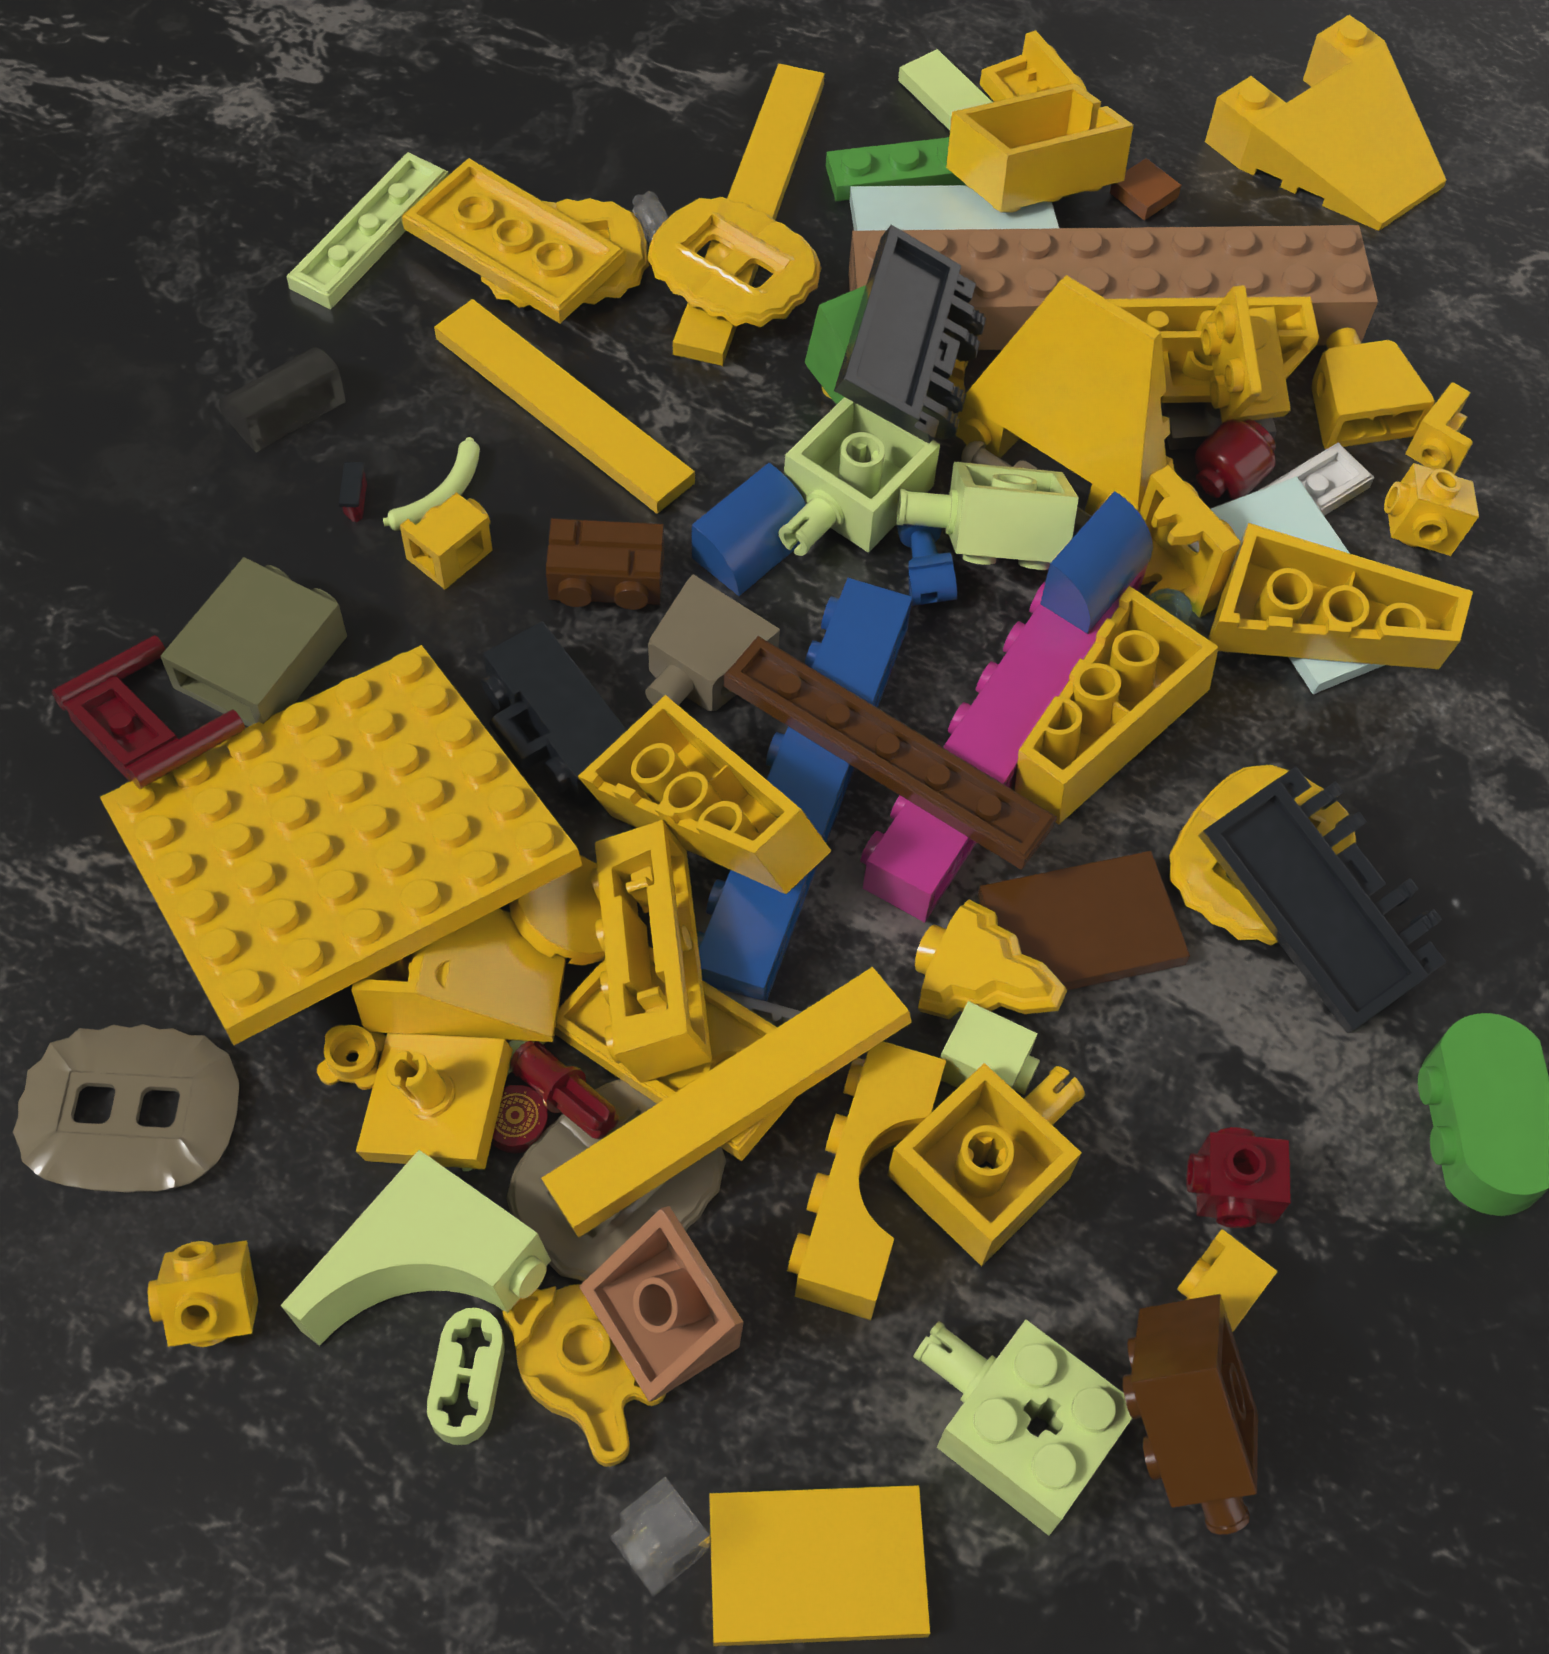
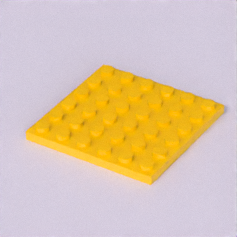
M422 645L408 652L398 654L391 660L355 677L345 679L338 685L302 702L292 704L285 710L272 715L264 724L257 722L245 728L242 732L142 789H139L131 781L125 783L120 788L100 796L112 822L233 1045L582 866L576 845Z

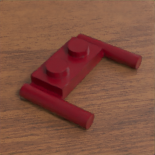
M156 635L52 690L56 702L63 710L68 711L71 721L129 782L133 781L139 789L144 788L245 730L241 717L232 709L178 739L121 681V679L161 658L166 649Z

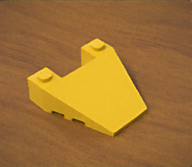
M1350 14L1317 34L1303 77V81L1310 85L1311 88L1289 102L1283 101L1252 76L1217 97L1205 140L1209 146L1238 169L1253 176L1257 169L1281 179L1280 188L1296 194L1299 188H1302L1324 198L1323 207L1377 231H1380L1442 189L1446 183L1445 175L1385 40Z
M1066 275L967 391L963 411L958 412L957 416L960 421L956 436L962 439L966 445L973 441L985 442V449L999 458L1021 438L1092 483L1085 512L1093 516L1114 491L1124 497L1140 512L1151 474L1167 465L1174 470L1173 459L1166 456L1164 439L1170 434V422L1168 417L1162 416L1160 398L1167 391L1161 332Z

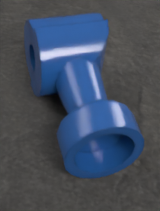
M896 523L900 541L912 549V559L909 561L908 567L909 596L913 597L911 605L916 606L956 600L957 585L952 556L950 552L939 554L935 542L941 536L942 528L906 524L902 526Z

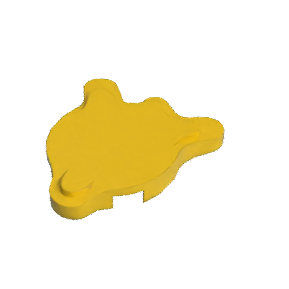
M581 1284L569 1285L556 1290V1286L542 1290L536 1289L527 1298H520L508 1313L503 1310L505 1324L514 1336L517 1365L523 1384L531 1396L552 1413L574 1421L583 1430L592 1455L600 1465L605 1467L615 1466L625 1460L630 1450L629 1435L624 1415L626 1403L637 1400L646 1405L654 1406L661 1403L666 1394L656 1400L648 1401L579 1287Z

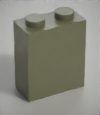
M243 557L163 652L161 659L174 689L223 714L234 709L241 717L244 725L249 727L257 722L264 724L272 715L294 704L346 639L347 633L340 606L330 594L318 588L310 590L292 581L277 567L272 565L263 567Z

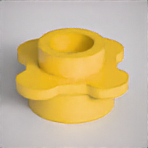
M337 1025L331 1028L325 1035V1060L317 1067V1074L320 1080L326 1085H334L341 1081L355 1083L362 1090L373 1088L386 1036L382 1032H369L365 1028L356 1025ZM350 1053H357L359 1055L358 1059L354 1062H349L347 1056Z

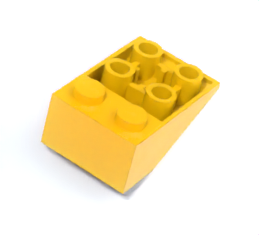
M497 909L361 979L352 985L351 990L363 1028L369 1032L553 1042L567 958L556 954L552 959L538 952L520 934L510 912Z

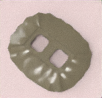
M144 1024L132 1028L111 1025L101 1030L79 1028L69 1038L51 1042L42 1059L27 1071L25 1090L18 1101V1119L13 1134L20 1148L22 1162L45 1180L74 1188L106 1192H160L191 1184L205 1175L217 1164L226 1150L237 1117L239 1080L229 1054L217 1047L206 1036L187 1035L174 1028L159 1030ZM94 1086L115 1089L111 1115L105 1123L92 1124L74 1121L78 1096L83 1088ZM162 1090L176 1091L180 1094L176 1118L171 1126L160 1128L139 1125L138 1121L143 1097L147 1092Z
M621 1079L609 1082L595 1089L615 1106L616 1114L619 1117L616 1127L609 1130L606 1136L656 1105L651 1099ZM563 1114L542 1133L541 1137L531 1145L516 1165L510 1179L506 1199L511 1215L538 1233L551 1259L549 1263L551 1267L561 1277L579 1279L584 1282L661 1208L670 1206L685 1231L700 1219L707 1204L720 1191L726 1163L723 1148L718 1147L578 1238L541 1178L601 1139L591 1138Z

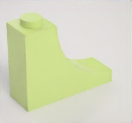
M418 1150L281 1306L300 1331L320 1346L335 1330L363 1310L390 1298L414 1292L450 1291L464 1293L492 1303L508 1313L520 1298H527L539 1287L546 1274V1266L551 1262V1259L537 1232L428 1155Z

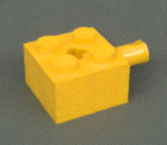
M984 1063L893 1149L887 1175L981 1266L1070 1179L1082 1153L1053 1126L1076 1102H1079L1085 1096L1083 1086L1076 1077L1064 1087L1063 1080L1070 1072L1061 1066L1054 1067L1050 1074L1023 1099ZM985 1161H987L988 1163L992 1164L993 1169L987 1166L984 1168H980L978 1166L982 1165Z

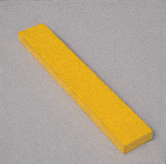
M474 299L434 326L436 339L655 513L658 514L695 484V471Z
M871 967L546 1174L541 1179L579 1238L910 1024V1011L878 972Z

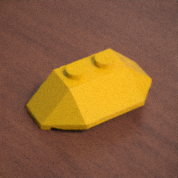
M1311 296L1247 297L1249 309L1274 306L1285 378L1287 379L1316 346L1319 339ZM1224 297L1107 299L1161 332L1167 390L1160 398L1162 403L1211 402L1210 379L1214 376L1212 357L1206 356L1203 351L1201 332L1203 324L1206 323L1207 318Z

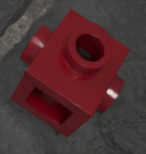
M1238 1127L1210 1132L1198 1153L1190 1154L1187 1165V1191L1189 1193H1197V1216L1216 1218V1222L1219 1225L1230 1228L1251 1227L1257 1222L1275 1224L1291 1203L1289 1140L1255 1137L1253 1131Z

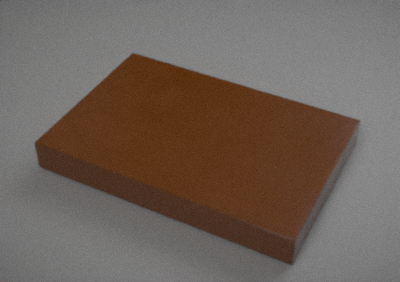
M1151 851L981 885L979 887L977 896L980 905L994 911L997 915L998 926L1017 936L1022 954L1043 962L1066 987V990L1183 966L1187 964L1190 957Z

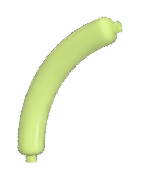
M467 437L465 441L460 443L455 464L439 487L414 503L390 510L388 517L382 518L384 527L390 526L392 530L399 531L401 530L400 525L407 519L416 525L429 509L441 505L456 492L461 495L469 485L479 460L480 447L474 439Z

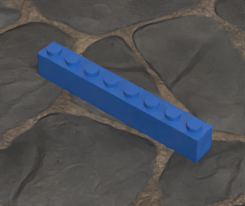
M847 578L840 598L833 596L829 598L821 623V629L826 630L822 643L812 641L804 664L878 708L908 629L913 597ZM788 726L785 734L776 732L771 741L766 758V766L772 768L767 780L802 809L827 844L855 767ZM818 865L787 894L730 870L726 881L717 879L712 887L706 907V914L712 915L705 933L696 930L702 980L716 989L767 1002Z

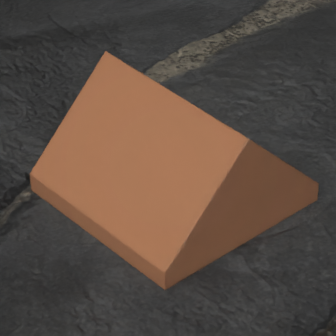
M670 1206L663 1207L657 1211L579 1286L649 1402L665 1395L740 1347L743 1320Z

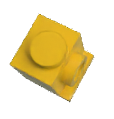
M456 492L441 505L429 509L416 525L407 519L400 525L406 559L445 590L493 551L489 528L491 521L488 513L476 500L471 498L466 500Z
M1221 1229L1177 1290L1187 1297L1186 1300L1221 1294L1233 1332L1275 1276L1277 1270Z

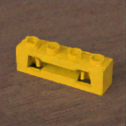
M664 820L596 841L597 868L592 869L591 880L601 904L602 918L596 920L595 927L598 941L605 952L606 971L600 974V984L605 1000L610 1006L611 1025L605 1028V1040L612 1059L616 1063H622L640 1083L712 1062L687 851ZM637 902L642 907L644 913L649 912L655 972L666 985L667 997L662 993L660 986L653 988L647 927L638 916Z

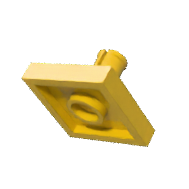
M387 1033L356 1152L365 1161L407 1164L416 1152L420 1150L443 1167L485 1169L513 1052L511 1046L505 1039Z

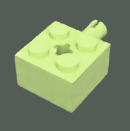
M844 397L785 454L784 475L797 488L806 505L787 524L780 528L779 537L788 550H791L799 541L800 544L794 549V554L803 556L829 528H832L869 553L896 525L900 489L927 493L934 486L940 444L934 440L929 444Z
M954 462L949 495L900 489L896 523L902 526L906 524L945 528L955 553L963 554V559L971 563L990 565L995 564L997 558L1018 559V564L1026 568L1048 570L1050 563L1073 537L1079 497L1063 472Z
M1028 1320L1023 1322L998 1358L992 1355L988 1360L946 1329L943 1323L937 1322L930 1331V1337H925L913 1357L918 1361L921 1360L961 1391L963 1395L960 1400L964 1403L945 1428L937 1448L1047 1535H1050L1131 1421L1132 1417L1129 1414L1124 1393ZM1036 1417L1042 1419L1048 1425L1039 1437L1034 1436L1027 1430L1030 1421Z

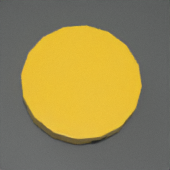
M580 855L582 866L510 902L509 906L510 915L520 934L538 952L552 959L556 954L565 958H571L568 964L583 966L603 961L605 959V952L600 946L595 927L596 920L602 918L600 900L594 891L591 880V871L597 868V863Z

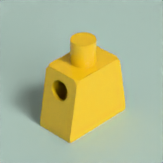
M1349 327L1332 333L1326 341L1328 349L1322 353L1312 379L1311 387L1325 450L1338 442L1343 447L1414 437L1422 420L1433 407L1435 400L1398 345L1390 340L1361 343L1356 330Z

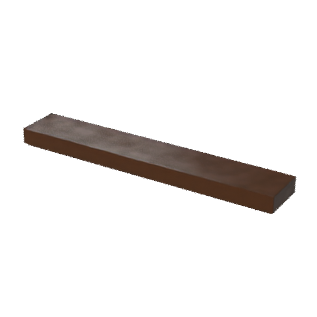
M759 636L724 675L725 688L1020 870L1025 867L1054 827L1057 816Z

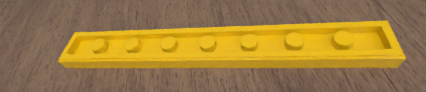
M778 63L729 192L728 200L744 202L756 211L764 212L776 220L823 90L825 73ZM711 240L705 259L714 264L719 263L732 249L717 240ZM750 264L737 278L752 286L759 265ZM687 303L673 340V355L723 366L737 326L735 327L723 316L711 317L702 307H691Z

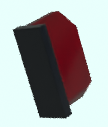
M344 462L339 507L343 508L344 514L353 522H358L363 518L367 481L364 463Z

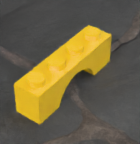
M882 1041L868 1050L866 1059L857 1057L852 1061L843 1092L844 1094L854 1096L848 1117L836 1113L825 1151L834 1153L836 1156L830 1175L820 1172L816 1175L807 1205L808 1211L817 1213L811 1236L798 1233L787 1269L788 1272L798 1274L795 1297L871 1320L894 1238L884 1231L868 1213L860 1194L859 1177L866 1165L877 1154L899 1144L932 1113L946 1063L945 1059Z

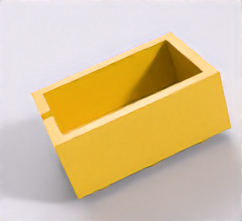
M1076 83L952 112L946 168L962 180L966 186L973 189L989 202L996 210L1000 212H1016L1024 206L1043 201L1054 202L1060 200L1063 196L1083 191H1098L1103 186L1124 181L1133 124L1108 106L1100 107L1101 101Z

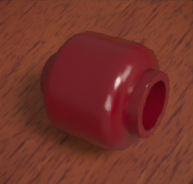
M1232 419L1223 422L1195 452V463L1199 470V473L1196 475L1197 482L1205 492L1215 498H1219L1223 494L1235 500L1250 494L1275 467L1274 451L1276 444L1273 437L1261 424L1251 419L1244 421Z

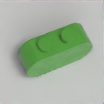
M1473 1014L1458 1020L1446 1031L1428 1054L1418 1074L1419 1096L1423 1104L1429 1105L1433 1122V1129L1430 1135L1432 1158L1437 1165H1442L1445 1185L1460 1202L1478 1212L1489 1215L1506 1216L1516 1214L1529 1208L1549 1190V1075L1541 1042L1527 1027L1499 1014Z

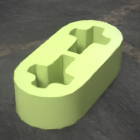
M480 1308L463 1309L455 1313L446 1322L441 1333L427 1400V1415L435 1433L443 1441L453 1445H466L478 1440L488 1429L495 1404L505 1352V1338L498 1320L489 1311ZM472 1327L482 1328L484 1339L491 1342L489 1347H478L475 1353L473 1368H464L465 1353L462 1345L457 1343L456 1340L457 1338L469 1337ZM467 1383L469 1384V1402L471 1407L478 1409L476 1416H464L461 1426L453 1427L448 1413L441 1410L443 1405H454L456 1403L460 1384Z

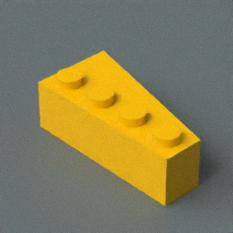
M1248 523L1225 583L1208 640L1219 647L1218 651L1439 669L1461 640L1473 591Z
M1128 586L1121 596L1119 606L1110 619L1107 618L1097 632L1096 640L1084 659L1080 658L1070 672L1069 681L1060 695L1053 698L1020 747L1015 792L1057 816L1055 822L1058 825L1062 823L1210 690L1219 647L1143 594Z
M666 695L578 775V778L612 817L636 828L664 820L685 850L784 894H787L831 852V849L800 807Z

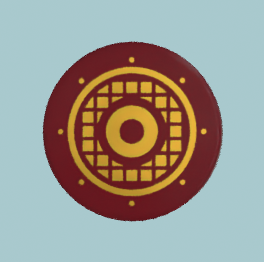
M523 1085L504 1087L491 1142L496 1148L507 1153H523L541 1137L542 1133L549 1126L547 1108L543 1105L541 1095L532 1088Z

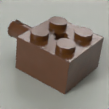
M1221 1294L1140 1308L1136 1337L1128 1338L1127 1342L1132 1374L1123 1376V1391L1132 1419L1142 1418L1148 1435L1143 1438V1450L1149 1475L1152 1480L1162 1479L1171 1508L1201 1503L1206 1518L1205 1523L1209 1531L1219 1535L1237 1532L1243 1529L1250 1520V1514L1247 1506L1244 1504L1243 1496L1257 1494L1258 1412Z

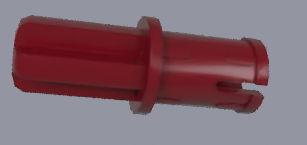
M527 1041L515 1051L510 1061V1071L543 1097V1105L550 1112H562L594 1139L604 1138L609 1130L616 1127L619 1117L616 1114L615 1106L586 1083V1075L580 1068L566 1066L539 1041H534V1043Z

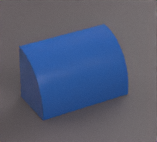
M771 463L766 464L692 524V559L736 595L740 596L792 553L800 544L798 541L791 550H788L779 537V530L806 505L805 500L793 483Z
M1114 491L1049 566L1040 604L1087 634L1148 564L1152 555L1153 543L1149 528L1140 513L1124 497Z

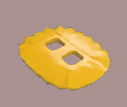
M724 197L714 199L699 198L675 211L653 235L647 260L652 265L655 278L665 281L673 294L683 296L691 307H702L711 317L723 316L735 327L749 323L761 328L772 319H786L796 306L805 302L810 292L818 288L822 269L816 251L801 235L794 233L785 224L775 221L764 212L756 211L744 202H733ZM711 240H717L732 249L721 262L716 264L697 254ZM750 264H758L773 273L758 288H754L737 278Z
M591 198L580 201L565 199L556 203L543 201L625 249L626 263L583 303L595 305L605 297L621 298L628 288L640 285L643 272L649 266V261L647 260L648 244L643 228L632 212L615 202H601ZM481 276V281L490 287L496 299L510 300L518 308L528 306L527 303Z
M1274 765L1245 767L1230 774L1221 781L1193 811L1180 831L1177 841L1169 854L1171 863L1170 882L1180 890L1186 907L1202 913L1211 924L1225 928L1238 940L1257 939L1270 946L1278 941L1237 886L1226 876L1224 869L1198 835L1289 771ZM1306 778L1312 787L1294 800L1301 806L1324 789ZM1336 801L1327 809L1317 811L1309 817V820L1323 837L1335 828L1336 823L1349 814ZM1355 831L1332 847L1336 855L1354 842L1356 844Z

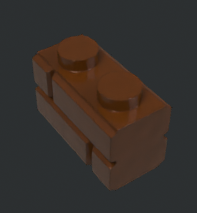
M551 519L546 562L549 600H560L563 604L571 607L586 606L590 602L616 603L618 606L629 610L641 609L647 604L661 605L664 566V524Z

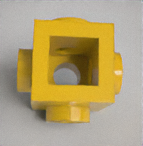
M1415 463L1412 464L1401 482L1396 481L1393 483L1384 503V511L1388 513L1391 538L1400 540L1411 547H1423L1449 556L1453 554L1479 518L1473 481L1457 477L1445 469H1431Z
M247 1240L213 1245L206 1241H196L184 1244L173 1252L164 1254L157 1280L149 1281L148 1305L152 1321H163L168 1347L189 1343L196 1347H207L218 1344L227 1337L252 1334L258 1296Z

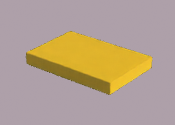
M919 1485L709 1494L713 1646L923 1638L930 1635Z

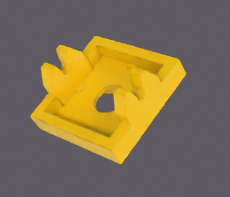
M1167 465L1151 474L1139 512L1149 528L1153 543L1152 555L1141 585L1152 581L1157 582L1150 590L1148 599L1154 603L1172 602L1180 597L1200 618L1217 607L1241 541L1236 537L1232 527L1226 521L1219 519L1199 498L1195 488L1190 483L1183 481ZM1198 541L1199 552L1192 551L1187 544Z

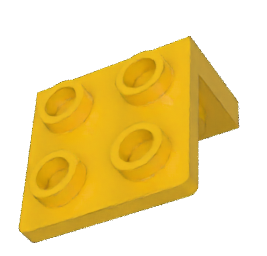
M1245 285L1233 286L1202 326L1201 340L1203 351L1206 356L1212 357L1214 376L1210 379L1212 405L1214 408H1220L1222 423L1232 419L1244 421L1246 419L1260 420L1284 417L1291 409L1274 306L1249 309Z

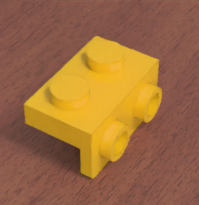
M1036 30L1026 33L1022 55L982 69L979 84L994 102L1074 83L1086 90L1081 78L1072 72L1058 56L1056 50Z

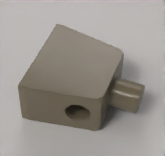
M693 574L681 589L648 643L649 670L656 677L645 691L648 700L654 706L666 695L679 706L687 697L707 711H717L737 695L724 687L725 673L757 636L779 648L780 629Z

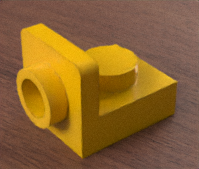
M1452 382L1422 420L1405 455L1425 467L1445 469L1455 475L1473 444L1470 438L1459 433L1468 418L1460 412L1471 392Z

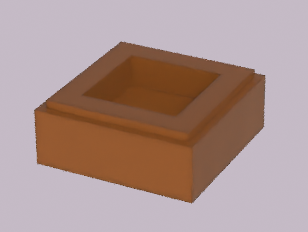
M1145 158L1126 171L1124 181L1111 184L1109 193L1145 221L1179 197L1182 185L1149 159Z

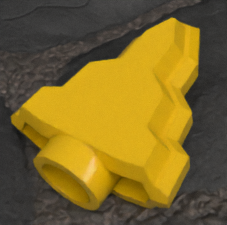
M970 899L958 908L950 920L947 929L935 924L930 926L922 937L917 949L915 969L917 972L925 974L918 1010L923 1013L951 1019L959 1011L963 1012L968 1001L991 1012L1000 1006L1022 1014L1052 1012L1059 1010L1067 993L1066 987L1043 962L1022 954L1017 936L998 926L997 915L994 911Z

